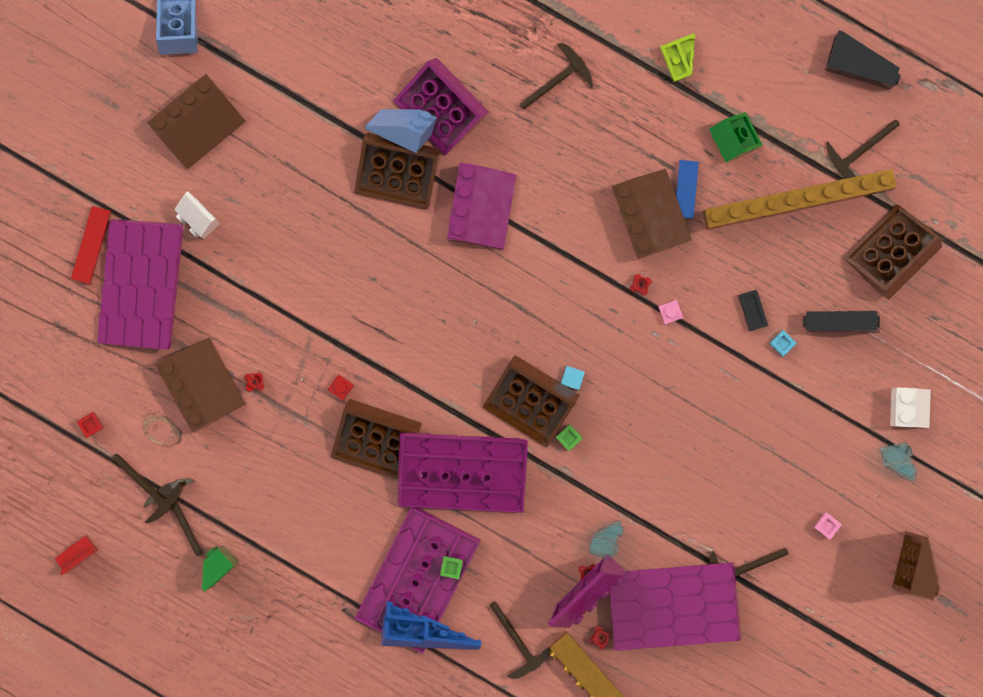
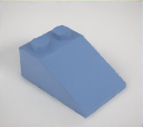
M157 0L156 42L159 55L198 53L196 0Z
M381 109L365 126V129L417 153L431 137L437 117L432 116L429 112L417 109Z

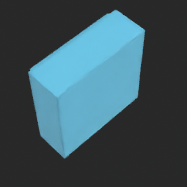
M782 330L769 344L784 357L797 343Z
M566 366L561 384L579 390L585 372Z

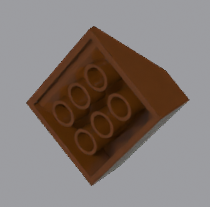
M205 74L147 123L188 170L246 121L209 76Z
M366 133L362 142L354 193L429 209L441 148L423 145L415 153L379 135Z
M666 169L612 186L638 260L692 240Z
M897 204L844 256V259L875 290L889 300L943 246L939 235Z
M210 338L200 341L155 364L191 432H197L246 405Z
M514 355L484 403L483 408L548 447L580 395Z
M349 399L342 414L330 457L398 479L400 433H419L422 423Z
M905 531L892 587L910 595L934 600V597H937L940 586L938 585L929 537Z

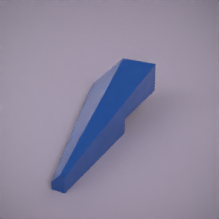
M387 601L381 646L479 650L481 647V640L479 639L474 640L465 636V633L455 632L449 629V626L428 617L413 614L407 608H399L393 605V602Z

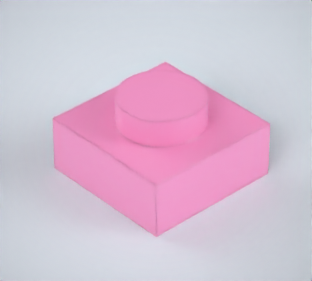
M677 300L658 307L664 324L683 318Z
M825 512L814 528L828 539H831L842 524Z

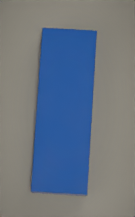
M679 160L676 198L683 217L693 219L699 162Z

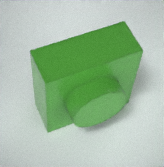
M570 424L556 437L568 451L583 439Z
M444 556L440 576L459 579L463 560Z

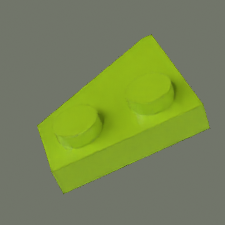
M695 33L660 46L673 83L692 76Z

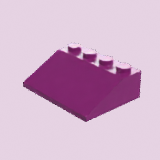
M438 58L429 60L393 100L400 109L422 110L437 117L429 139L438 148H441L444 155H447L489 113Z
M460 162L447 240L504 250L516 174Z
M607 554L555 605L548 625L550 627L570 628L573 624H579L584 618L582 615L586 611L591 612L597 605L596 601L600 597L604 599L610 593L609 589L613 585L617 586L624 579V569Z

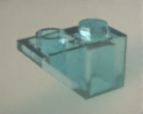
M907 442L880 447L885 467L908 481L916 480L915 475H917L915 465L911 463L912 450L910 445L907 446Z
M616 520L593 533L589 553L605 557L607 554L612 558L613 555L616 556L619 545L616 542L618 537L622 536L624 526L621 525L622 522Z

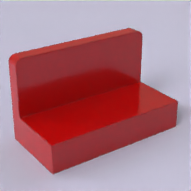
M86 535L54 559L62 569L61 575H65L98 550Z

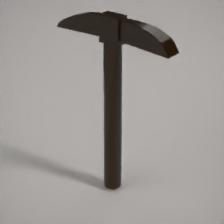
M557 43L559 49L572 62L571 65L520 103L522 109L528 108L574 71H579L590 88H593L591 74L585 65L586 63L571 47L564 43Z
M896 119L845 159H841L827 141V151L837 171L845 179L856 177L848 168L849 165L900 126L899 121Z
M115 454L112 459L158 503L159 507L144 523L153 522L161 518L165 513H168L182 493V481L178 482L167 498H163L119 454Z
M191 478L179 479L160 487L157 492L166 498L178 482L182 481L183 487L195 482V480ZM150 496L144 508L156 501ZM176 501L172 509L195 555L200 556L203 552Z
M787 548L736 568L735 577L789 554ZM713 550L710 554V564H719Z
M496 602L491 603L490 608L527 662L507 675V677L518 679L539 668L550 656L549 652L552 651L550 647L536 657L532 656Z

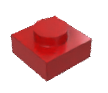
M338 374L327 390L344 401L355 385Z
M95 412L77 421L86 438L104 429Z

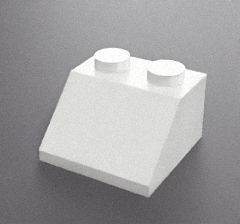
M188 191L174 209L178 213L176 217L183 224L187 222L190 225L189 231L196 238L200 236L205 239L221 224Z
M891 388L890 426L929 428L931 390Z

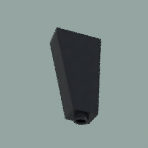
M841 30L835 34L825 71L889 90L898 85L901 74H898L900 69L898 66Z
M806 311V316H803V327H806L808 332H880V313L878 311Z

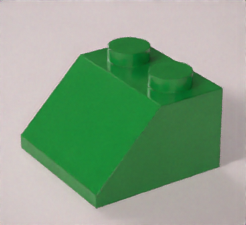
M746 112L726 118L709 128L712 138L716 142L720 154L726 163L763 146Z
M225 546L213 547L206 554L207 558L203 561L202 590L204 592L211 589L239 563Z

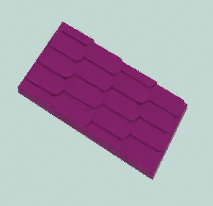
M111 220L105 259L104 286L102 288L97 343L166 350L171 348L184 224Z
M400 433L397 504L399 507L524 513L528 441L520 438H494L493 436Z
M411 507L354 619L382 633L386 603L390 601L399 608H407L413 614L423 615L439 622L481 539L438 519L418 507ZM444 556L463 560L459 579L440 576ZM410 647L422 654L426 649L425 647Z
M734 562L624 571V579L617 586L613 585L609 589L615 651L741 640Z

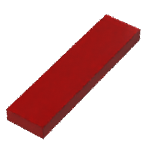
M95 206L91 207L71 276L72 280L91 285L112 211Z

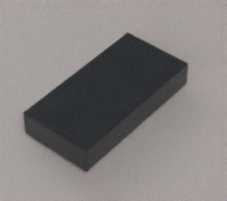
M757 289L738 295L749 332L768 326Z

